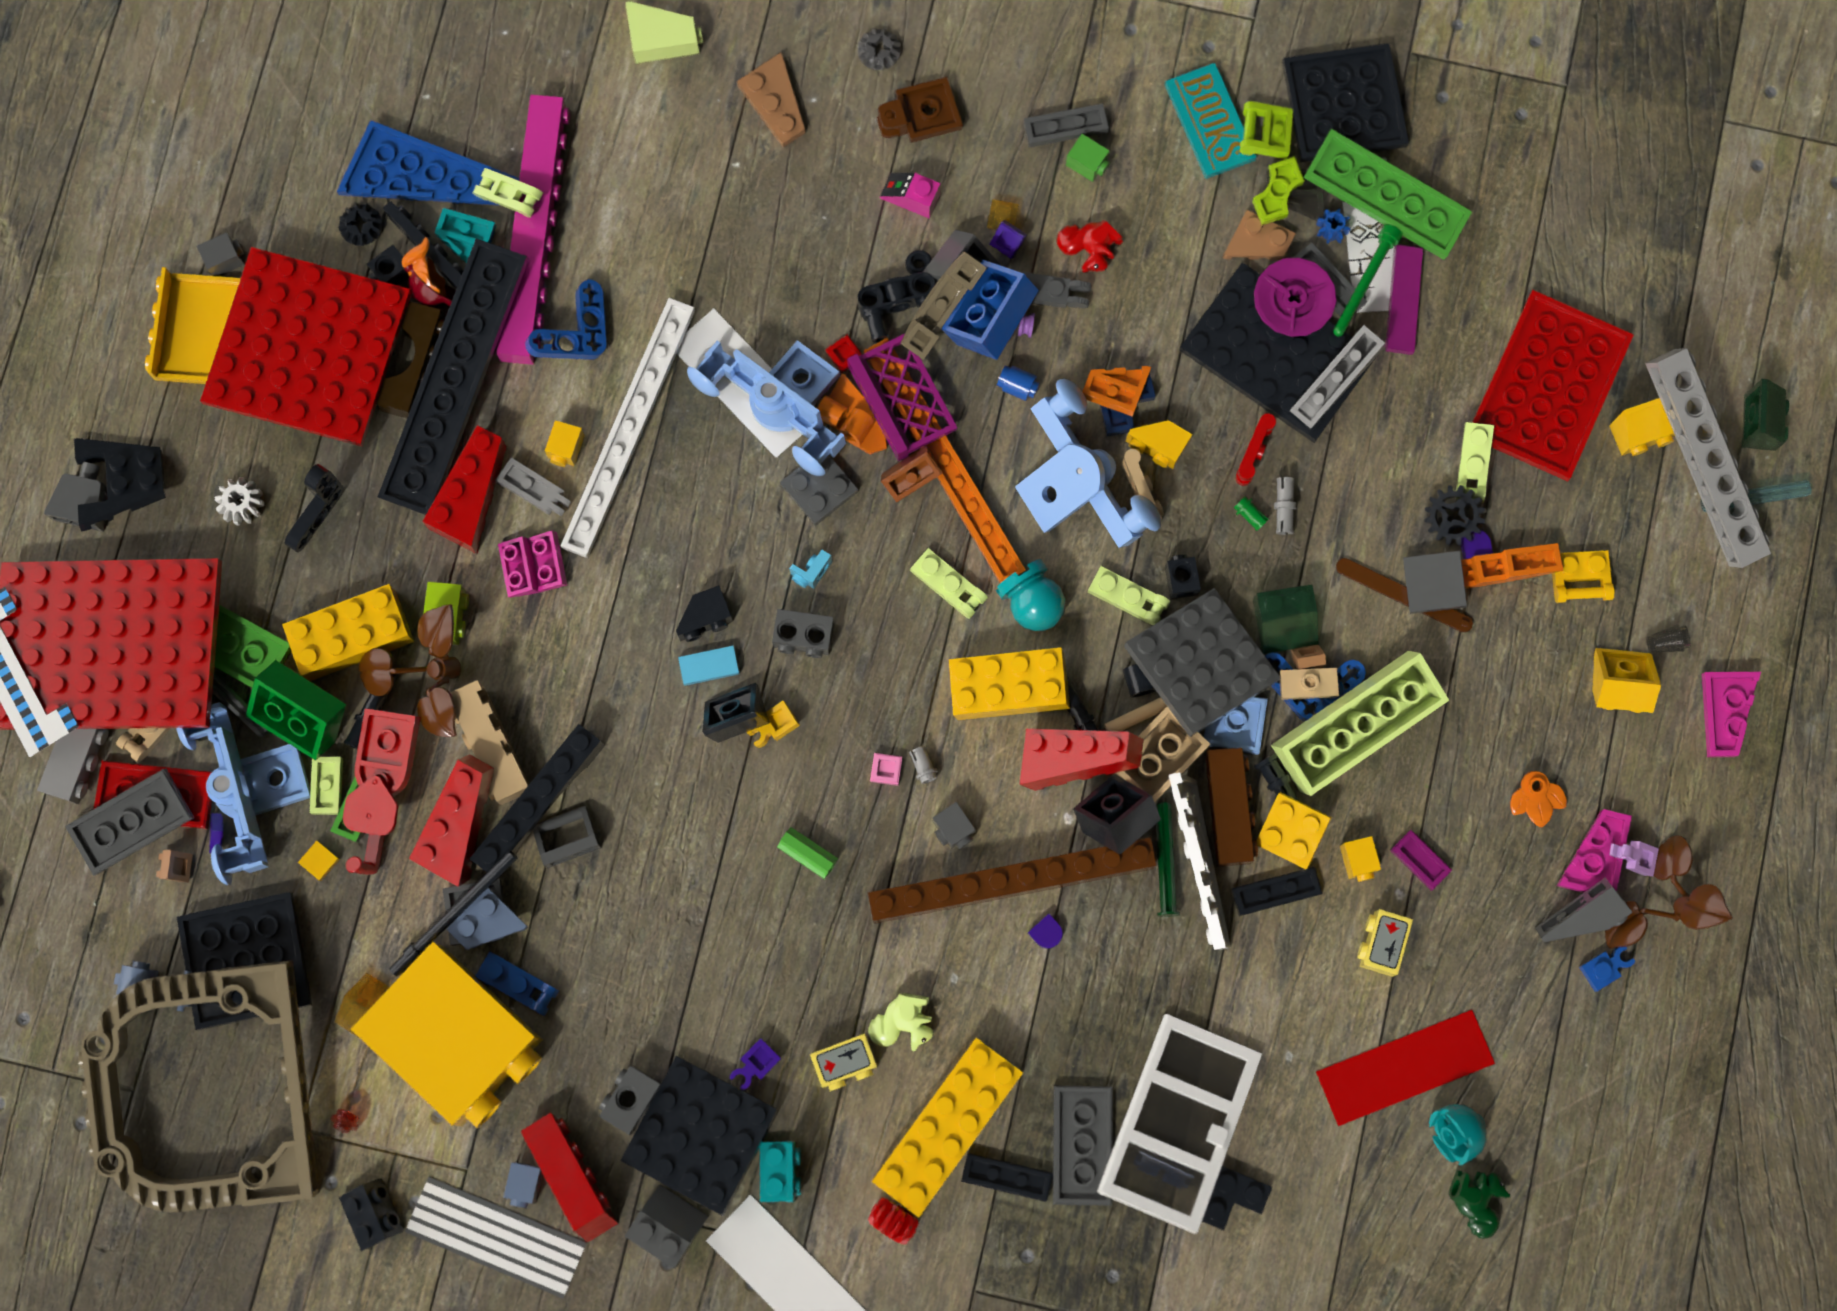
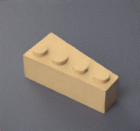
M476 680L450 692L455 702V722L462 727L464 732L462 738L468 750L472 749L476 758L494 767L488 794L490 800L496 799L500 805H503L520 797L528 787L529 782L488 691Z

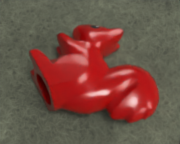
M1103 220L1101 222L1088 223L1082 228H1079L1076 224L1073 226L1067 225L1058 232L1056 243L1059 250L1065 255H1076L1085 250L1090 256L1084 262L1081 269L1083 273H1087L1089 271H1105L1108 268V263L1104 256L1113 260L1115 257L1109 248L1113 243L1121 245L1123 240L1122 236L1107 221Z

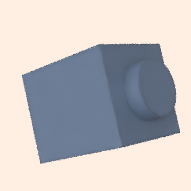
M511 1162L503 1198L511 1199L510 1205L527 1208L528 1203L534 1204L537 1202L543 1176L540 1167Z

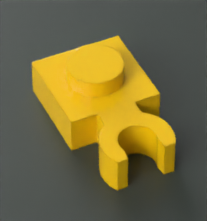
M781 701L766 712L770 724L748 731L747 734L753 736L755 733L760 732V739L755 741L754 745L757 748H761L768 743L770 736L778 741L799 727L800 724L787 703Z

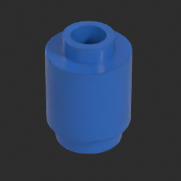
M1005 365L998 379L997 386L1001 387L1003 392L1027 401L1028 397H1035L1040 383L1036 382V375L1015 366L1008 367Z

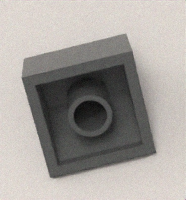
M954 230L923 272L933 276L936 284L963 252H966L980 263L986 260L997 265L1000 264L974 234Z
M659 1185L641 1209L624 1237L675 1269L709 1216Z

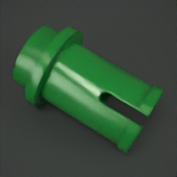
M1245 496L1234 507L1237 511L1235 514H1240L1258 531L1269 518L1251 502L1252 498L1248 499Z

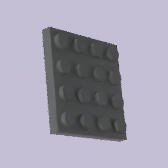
M1215 588L1133 637L1124 645L1189 737L1197 734L1281 679Z

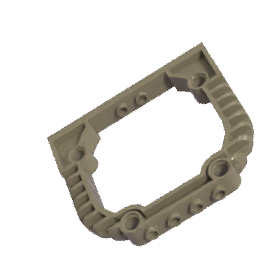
M293 960L149 978L130 985L110 1002L98 1022L97 1029L88 1032L83 1037L79 1053V1065L81 1069H84L85 1078L82 1083V1093L84 1098H87L88 1104L85 1121L91 1131L89 1153L91 1157H94V1165L100 1175L114 1177L121 1190L129 1194L137 1203L163 1212H184L242 1205L243 1207L311 1199L319 1193ZM234 990L242 994L243 1002L241 1005L234 1003L232 1000V992ZM206 1002H219L220 1007L229 1014L240 1013L248 1009L261 1017L269 1025L281 1023L284 1048L281 1069L283 1075H287L288 1083L284 1090L286 1103L290 1104L294 1137H289L283 1141L271 1158L260 1155L253 1157L237 1173L174 1179L163 1178L144 1168L139 1146L132 1138L124 1135L116 1061L124 1055L128 1047L127 1026L142 1012L151 1009ZM97 1036H100L104 1039V1050H101L96 1046L95 1041ZM109 1154L117 1156L119 1160L118 1166H113L109 1162ZM252 1166H257L262 1170V1179H257L252 1175Z

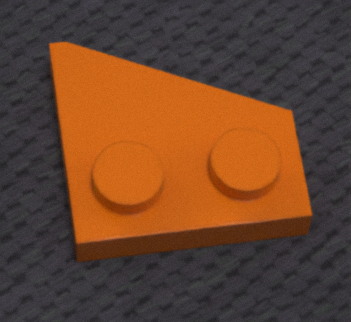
M1142 366V369L1126 370V367L1114 368L1113 370L1093 369L1089 373L1082 392L1088 401L1133 417L1151 367Z

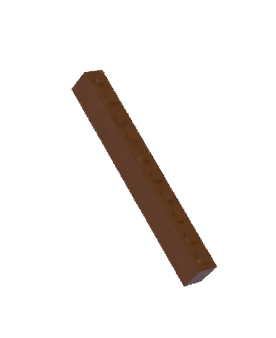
M1151 838L1136 840L1120 855L1104 846L868 892L873 924L1153 870L1156 867Z

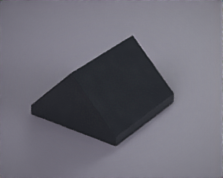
M756 682L705 702L703 733L706 737L717 743L770 724Z

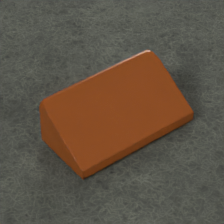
M926 445L883 472L881 482L894 500L898 502L940 476L943 472Z

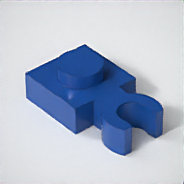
M1627 947L1615 948L1611 957L1608 956L1606 951L1602 952L1579 967L1595 992L1621 977L1617 970L1618 968H1627L1635 963L1634 958L1627 962H1623L1620 959L1621 952L1625 951Z

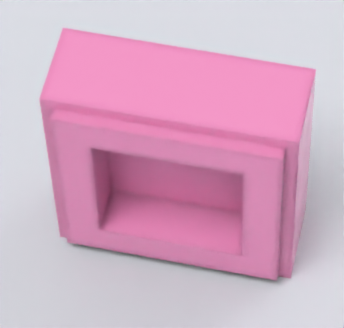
M874 753L870 782L898 786L902 756Z

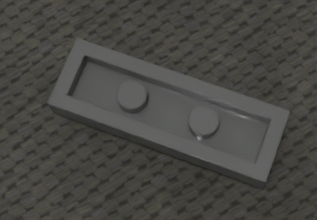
M1103 103L1024 118L1023 120L1029 148L1077 139L1081 134L1088 137L1108 133L1109 130Z
M1311 242L1294 258L1315 262L1328 273L1335 286L1336 304L1334 311L1341 317L1355 288ZM1364 298L1355 314L1366 305L1367 301Z

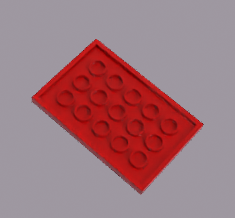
M1532 290L1472 423L1494 425L1492 448L1568 482L1572 477L1634 334Z

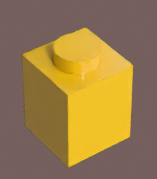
M555 420L545 448V453L551 463L561 467H566V464L575 466L585 437L582 428Z
M1372 836L1346 842L1340 846L1349 879L1357 877L1358 882L1374 879V873L1381 870Z

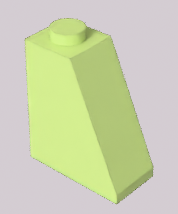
M625 2L636 63L699 54L698 44L703 43L701 27H695L693 17L635 2Z

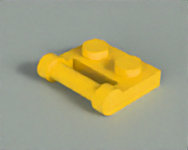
M1608 550L1560 553L1563 571L1552 573L1556 603H1565L1566 600L1602 598L1604 601L1614 599V586L1611 580ZM1600 581L1601 587L1566 589L1564 582Z

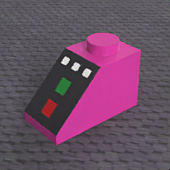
M890 173L880 199L930 219L940 197L941 183L917 173Z

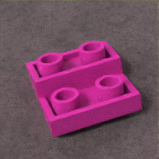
M551 530L529 538L521 536L498 544L509 598L540 593L567 585L557 532Z

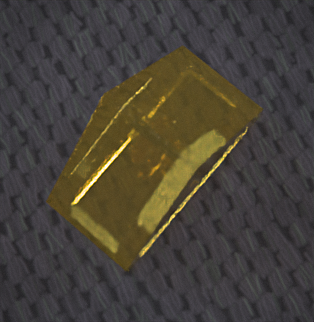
M366 973L344 995L334 1022L357 1036L351 1028L390 987L369 973Z

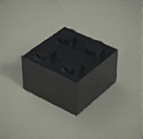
M1115 774L1073 808L1082 832L1119 855L1161 820L1152 795Z

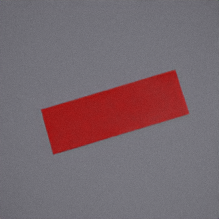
M1470 1010L1316 1071V1074L1338 1126H1341L1494 1065L1495 1062L1473 1010Z

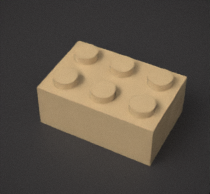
M1166 707L1139 735V737L1144 739L1141 767L1112 773L1111 775L1115 774L1151 794L1154 803H1156L1171 787L1169 775L1176 773L1184 774L1207 750L1210 743L1199 733L1189 737L1170 709Z

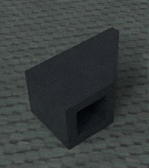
M719 585L692 595L676 629L680 641H695L702 637V633L710 630L713 632L722 631L728 627V623L733 622Z

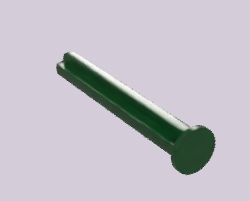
M1161 802L1156 804L1161 818L1156 823L1161 909L1157 916L1176 917L1180 916V912L1177 911L1172 811L1170 803Z

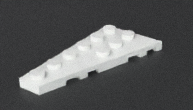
M1182 773L1171 774L1169 778L1179 813V826L1184 832L1186 839L1184 851L1187 859L1191 858L1196 884L1201 896L1202 913L1206 917L1209 927L1206 928L1208 942L1214 946L1215 950L1231 948L1197 780Z

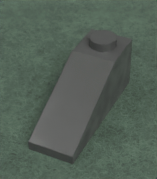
M1605 877L1535 927L1540 938L1544 942L1609 930L1613 926H1619L1624 923L1632 911Z

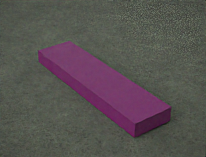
M1396 245L1394 247L1386 352L1412 355L1415 352L1423 248Z

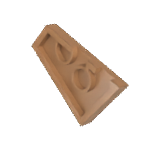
M781 53L737 81L739 89L783 148L805 134V128Z

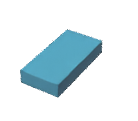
M734 646L678 657L684 686L739 675Z

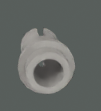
M921 746L910 751L909 754L918 773L916 779L920 780L921 784L936 780L938 770L932 765L927 747Z

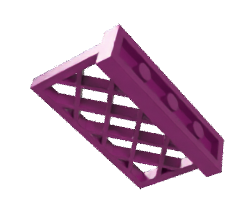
M905 334L860 356L856 354L847 359L848 368L897 461L908 457L909 453L957 430V426L921 358L910 350L906 360L891 356L894 347L901 344ZM911 356H912L913 360L915 361V363L910 362ZM873 357L885 359L882 372L871 370L866 361ZM889 361L904 365L900 378L885 374ZM908 367L918 369L922 374L919 384L904 380ZM874 376L880 377L878 383ZM883 379L898 383L894 396L885 394L880 389ZM924 380L928 387L922 385ZM902 385L917 389L913 402L898 398ZM920 390L933 395L934 401L931 408L916 403ZM887 400L892 401L891 407L889 406ZM896 402L911 407L907 420L895 417L893 410ZM936 404H938L940 410L935 409ZM914 408L929 412L925 426L910 421ZM933 414L944 417L949 425L941 430L929 427ZM900 424H904V425H905L903 430H902ZM908 426L923 430L921 440L911 445L905 436ZM927 432L933 433L926 437Z

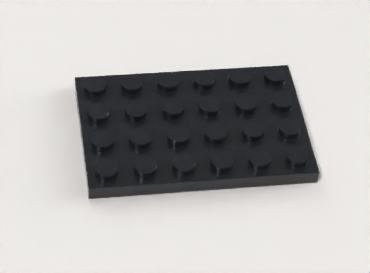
M1242 262L1184 340L1179 351L1315 443L1374 360L1310 429L1290 410L1353 337L1346 332L1342 336H1336L1333 332L1335 325L1330 321H1327L1320 330L1307 336L1290 337L1272 330L1262 321L1255 308L1254 290L1260 274ZM1292 296L1289 298L1290 302L1296 301L1298 303L1299 301Z

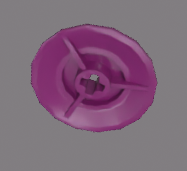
M1285 258L1269 265L1259 276L1254 290L1255 308L1262 321L1275 332L1290 337L1307 336L1320 330L1332 317L1336 304L1335 286L1328 273L1315 262L1302 258ZM1298 295L1300 297L1298 303L1296 301H1289L1290 296L1295 297Z

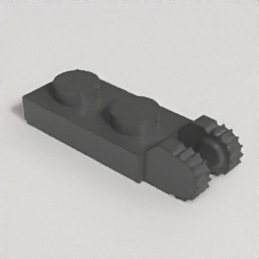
M1021 272L1039 290L1032 301L1033 304L1066 308L1067 306L1086 309L1089 307V300L1077 296L1068 297L1069 290L1090 292L1092 287L1090 283Z

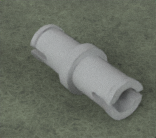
M1282 477L1276 478L1277 502L1274 503V509L1277 510L1276 534L1278 535L1294 534L1293 511L1296 509V503L1294 502L1295 479L1292 477H1284V480H1282Z

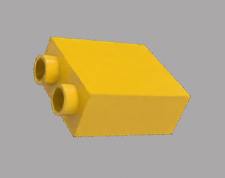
M432 942L351 1028L364 1043L452 1126L463 1127L469 1120L476 1128L481 1127L502 1104L493 1094L509 1076L517 1084H520L542 1061V1057L534 1049L543 1039L444 946Z

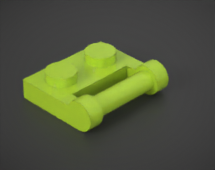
M1246 102L1243 108L1245 116L1244 138L1240 142V152L1244 155H1253L1255 153L1287 159L1290 153L1293 110L1259 102ZM1257 116L1264 117L1262 141L1254 140Z

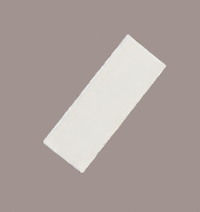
M712 309L685 333L677 351L678 356L689 367L696 369L705 359L706 352L716 341H719L723 351L732 358H734L733 352L737 349L768 373L772 370L715 309ZM725 376L715 385L720 392L719 399L776 458L803 435L795 428L792 431L786 432L766 429L755 419L747 392Z
M751 1195L706 1240L775 1311H866Z

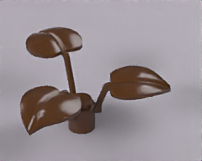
M444 605L424 613L418 623L420 643L424 647L429 648L430 655L436 657L427 666L392 668V655L384 649L377 648L363 655L359 663V672L364 687L370 694L375 696H384L389 693L393 687L392 674L427 672L434 680H440L427 689V697L419 700L417 706L418 717H421L420 722L422 726L430 733L441 737L457 736L455 729V702L452 694L440 686L448 684L450 682L449 679H455L460 675L461 664L456 657H449L448 655L454 638L453 605Z
M1672 836L1658 848L1654 876L1659 880L1664 881L1671 878V882L1682 895V897L1674 902V913L1648 908L1640 910L1636 902H1625L1632 913L1628 915L1627 920L1621 925L1605 930L1606 944L1610 949L1631 946L1642 939L1648 927V920L1644 916L1646 914L1671 918L1675 921L1681 919L1686 927L1695 930L1714 927L1733 919L1724 895L1718 887L1712 884H1704L1695 888L1691 894H1688L1677 881V876L1687 874L1693 863L1692 849L1687 840L1682 836Z

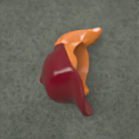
M425 237L420 245L409 250L402 259V266L410 275L409 289L412 291L413 299H416L422 305L434 307L440 303H445L450 306L456 291L445 284L444 277L437 273L433 261L426 256L430 242Z

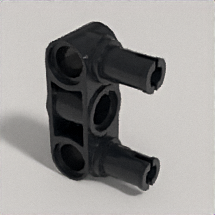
M919 272L868 285L859 291L857 295L858 310L863 320L867 321L873 343H878L888 338L883 320L884 315L902 312L913 307L920 308L935 286L933 276L926 272ZM925 284L930 289L927 292H919L916 290V287ZM867 298H874L877 303L873 306H867L863 301Z

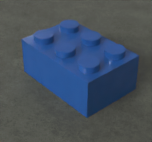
M983 260L981 264L987 267L973 289L966 291L943 325L942 330L956 345L998 360L1039 290L1024 273Z

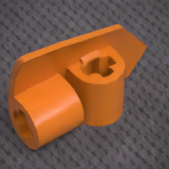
M842 374L830 396L826 395L817 407L820 411L822 422L838 430L839 434L842 433L847 442L868 454L887 449L886 438L865 398L845 374Z

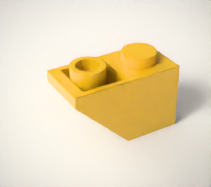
M1168 420L1130 429L1126 442L1129 443L1128 446L1131 449H1136L1140 454L1144 452L1153 457L1152 460L1157 465L1164 468L1168 466L1173 469L1193 434Z

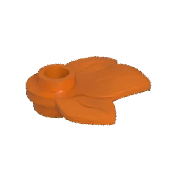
M1539 771L1526 773L1521 780V788L1512 794L1510 800V808L1513 815L1526 812L1530 820L1538 827H1544L1549 822L1553 809H1564L1567 805L1566 796L1562 788L1557 784L1549 783L1547 776ZM1538 780L1540 787L1534 791L1532 784Z

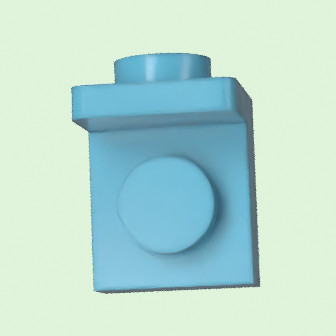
M821 550L818 556L813 554L805 567L808 569L807 572L792 564L789 568L791 575H793L791 579L803 588H806L808 585L815 589L832 564L831 555L824 550Z

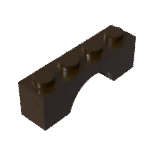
M409 301L401 328L405 335L414 342V358L404 372L394 377L384 378L376 402L381 412L408 418L445 321V317L440 309Z

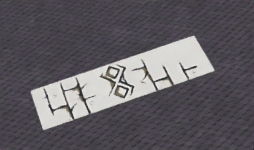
M1342 201L1344 217H1350L1345 226L1351 228L1346 238L1351 284L1356 289L1379 246L1378 234L1384 225ZM1394 247L1387 252L1363 297L1367 301L1366 305L1357 313L1389 311Z

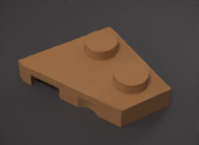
M1246 210L1223 258L1226 260H1232V257H1248V260H1259L1261 258L1281 260L1284 258L1296 233L1274 222L1261 225L1258 215Z

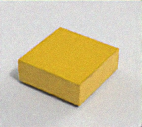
M316 841L298 863L315 878L322 881L340 859L319 841Z

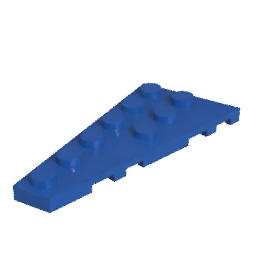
M370 120L337 189V193L343 196L499 205L483 200L473 194L476 185L479 186L483 179L481 175L484 169L492 170L519 181V178Z

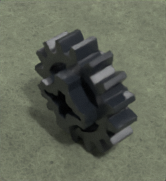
M1449 485L1447 493L1440 489L1437 490L1438 499L1429 498L1433 506L1425 507V511L1430 513V517L1425 518L1424 522L1433 525L1428 529L1429 533L1438 532L1436 536L1437 541L1440 542L1445 537L1447 545L1451 546L1453 540H1456L1459 546H1463L1464 538L1472 542L1474 541L1471 535L1473 532L1477 534L1482 533L1478 525L1486 524V520L1480 518V515L1486 513L1487 510L1478 507L1483 500L1480 497L1473 499L1475 492L1472 489L1465 494L1464 486L1460 485L1458 490L1455 491L1453 486ZM1450 498H1460L1456 503H1445ZM1470 505L1474 511L1473 521L1469 519L1468 515ZM1446 509L1453 510L1454 512L1459 511L1458 514L1462 516L1461 518L1465 520V523L1456 519L1452 520V517L1449 515L1450 513ZM1438 510L1442 512L1443 521L1440 524L1441 526H1439L1437 520ZM1464 527L1467 529L1462 533L1450 534L1456 528Z

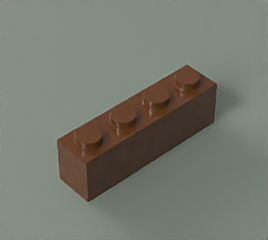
M1242 748L1208 750L1205 754L1216 867L1251 864L1254 862V857L1258 856L1257 841L1252 840L1251 828H1255L1254 812L1249 811L1248 800H1252L1251 784L1246 783L1245 772H1249L1248 756L1243 755Z

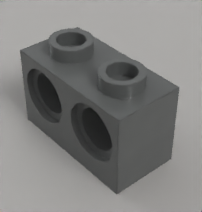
M777 609L772 639L773 647L778 648V652L785 654H794V651L806 652L805 655L812 658H822V654L829 655L834 619L829 616ZM792 627L796 629L797 633L793 638L786 639L781 636L783 629ZM814 631H820L825 637L821 642L813 643L809 640L810 634Z

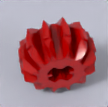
M880 1198L873 1206L868 1217L869 1223L875 1229L900 1244H907L917 1232L916 1229L919 1225L917 1217L887 1198Z

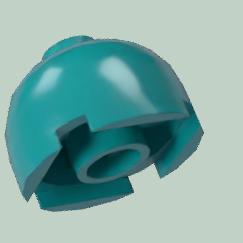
M1450 1104L1431 1114L1429 1127L1434 1126L1437 1136H1432L1433 1141L1440 1153L1452 1163L1458 1161L1460 1162L1459 1165H1464L1483 1151L1487 1141L1486 1123L1483 1117L1475 1110L1466 1105Z

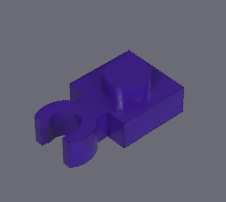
M760 1038L741 1057L745 1064L744 1068L735 1069L729 1078L733 1080L739 1074L744 1075L746 1081L740 1087L744 1091L750 1087L754 1075L762 1080L781 1058Z

